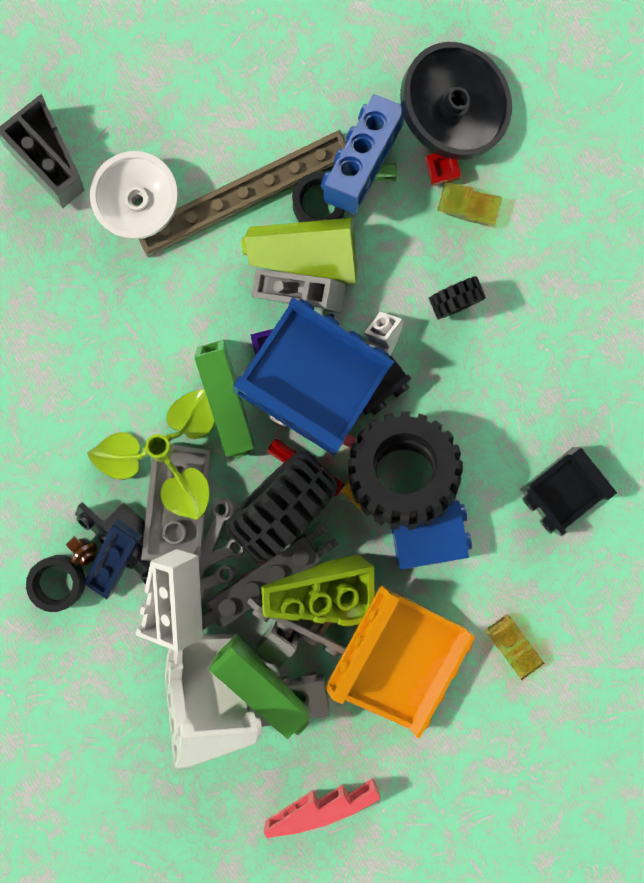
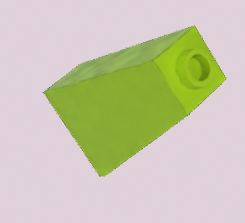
M352 218L251 226L248 228L245 236L242 237L243 255L248 256V262L251 266L328 278L349 285L356 284L358 268Z

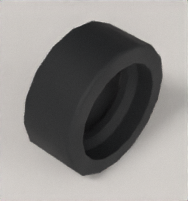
M325 172L310 173L296 184L292 194L293 212L299 222L343 218L345 210L335 207L330 216L320 219L311 217L305 212L302 199L309 188L321 185Z
M54 555L39 561L30 569L26 577V591L29 599L37 608L46 612H59L69 608L81 598L85 590L84 582L86 577L81 566H74L72 564V558L64 555ZM53 566L65 569L73 581L70 594L60 600L48 598L42 592L40 586L42 573L47 568Z

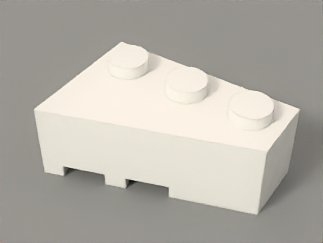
M176 549L152 560L145 587V592L148 594L147 602L141 607L140 612L143 615L142 626L137 628L136 635L179 652L203 637L199 556Z

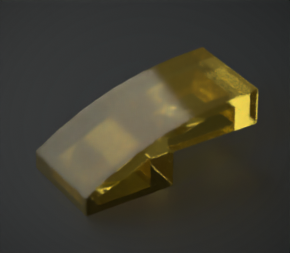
M445 182L438 212L468 222L495 228L502 197L475 192L473 187Z

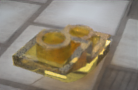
M508 614L485 630L521 680L545 664Z

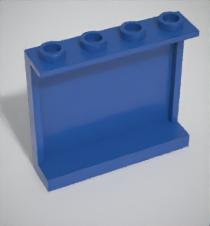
M292 297L288 308L243 376H239L233 385V392L334 456L394 361L389 358V354L379 347L372 348L366 344L364 338L354 331L347 332L339 327V322L329 315L322 316L314 311L313 305L306 300H297Z

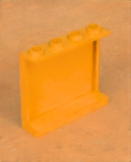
M381 585L328 680L325 689L332 700L341 704L345 700L409 728L420 739L424 730L429 727L436 708L444 700L445 692L451 681L457 676L464 657L472 649L475 636L465 627Z

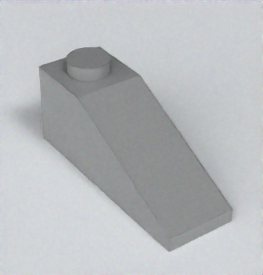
M257 269L252 297L289 304L290 299L294 297L297 300H306L313 305L314 309L342 313L347 284L328 278Z

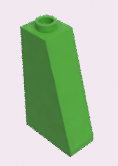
M225 339L199 346L196 349L194 358L226 457L232 455L235 458L243 457L249 454L250 450L254 449V440L242 398L233 392L236 377Z
M237 634L215 654L209 667L211 673L286 739H289L294 733L299 735L306 729L309 724L310 709Z

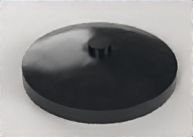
M459 42L437 43L419 53L404 74L400 89L402 113L414 136L432 152L456 160L476 158L488 152L506 133L512 115L510 89L499 67L480 50Z

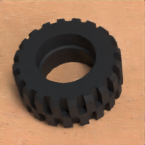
M401 412L400 417H394V414L390 413L384 415V421L379 422L378 419L373 420L369 423L368 431L362 429L357 435V443L352 444L350 459H348L349 483L355 502L360 503L361 510L367 516L370 514L374 516V522L383 525L384 522L391 524V529L399 530L400 526H407L408 530L417 529L418 524L423 523L425 527L432 524L434 518H441L447 512L449 505L453 504L461 483L463 462L460 460L461 451L459 445H453V435L449 431L443 433L441 431L442 424L434 420L430 423L427 421V416L420 413L417 418L410 417V412ZM411 450L427 459L432 467L433 475L429 485L424 489L409 494L397 493L386 488L379 481L377 465L385 455L393 451Z
M300 450L267 477L245 499L241 506L236 509L225 525L227 533L255 561L266 562L284 550L288 544L292 543L320 515L321 511L336 494L338 489L337 481L309 451Z

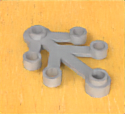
M220 498L212 506L214 518L202 546L201 564H199L201 600L204 598L207 589L221 583H230L236 578L235 569L229 565L221 566L216 574L203 578L207 567L232 556H241L246 552L242 547L238 553L234 551L233 545L236 543L234 539L230 540L227 546L214 551L225 521H228L237 509L236 503L228 498ZM222 504L226 507V512L223 515L219 513V507ZM225 569H227L230 572V577L228 580L224 579L223 577V571Z

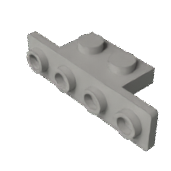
M250 597L247 603L254 609L252 614L268 622L270 618L263 616L262 603ZM271 618L278 622L276 626L283 631L292 634L295 630L301 633L300 638L314 646L319 642L324 645V650L336 657L340 653L343 654L347 648L341 642L325 635L331 622L323 624L306 619L295 621Z

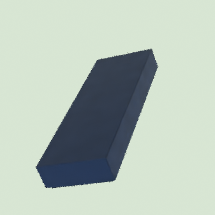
M117 519L112 524L84 584L107 600L113 594L142 535L120 519Z

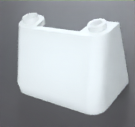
M236 634L203 635L201 639L179 652L168 648L165 684L175 769L189 768L254 745L257 738L261 737L262 726L260 718H256L254 712H248L246 703L209 670L215 654Z

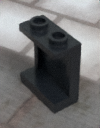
M572 447L520 489L525 495L522 500L531 511L537 510L541 515L540 523L550 534L554 532L560 536L566 534L565 529L602 499L609 500L617 494L612 485L581 447Z

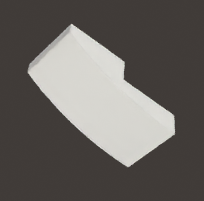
M380 312L364 332L368 339L366 344L372 348L379 347L390 356L400 336L404 324L403 320Z

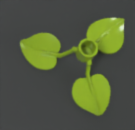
M204 389L187 393L170 406L166 422L169 427L178 430V432L166 434L165 436L161 434L150 436L141 454H139L140 444L134 436L126 432L114 433L88 451L89 459L102 473L118 480H126L135 476L139 471L138 460L143 459L147 454L155 461L165 462L175 477L167 479L162 485L160 495L163 505L176 515L194 520L200 519L209 503L210 490L208 481L195 468H187L181 474L178 472L170 460L174 451L170 441L181 437L183 433L189 439H200L208 435L213 429L215 421Z

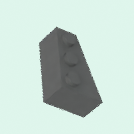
M42 94L0 126V140L3 146L62 208L85 191L78 171Z

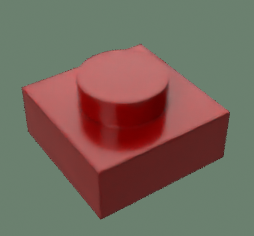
M436 153L426 155L425 161L432 186L460 180L461 173L456 159L446 158Z

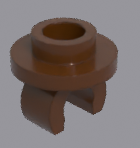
M75 536L66 543L67 547L74 553L71 559L74 566H86L96 558L95 553L98 547L95 543L86 545L82 539L78 540Z

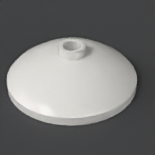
M140 151L123 152L108 159L96 172L90 187V202L97 220L109 232L126 239H143L160 232L171 221L178 205V187L172 172L159 158ZM142 198L143 203L141 205H134L136 199Z

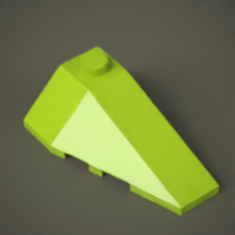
M360 555L348 556L327 561L261 586L263 616L295 621L306 619L323 624L325 622H333L341 626L360 624L375 597L374 566Z

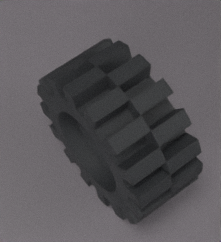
M474 276L451 285L446 289H442L428 299L437 320L483 301L486 299L478 277Z

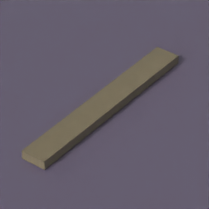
M338 130L177 208L171 221L160 232L147 238L138 239L146 256L150 257L296 186L304 176L310 173L325 172L333 168L337 151L340 148L344 149L346 145L341 131Z

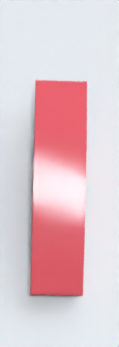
M373 778L350 793L342 784L320 799L312 790L265 821L264 834L266 838L298 834L332 824L380 800L379 787Z

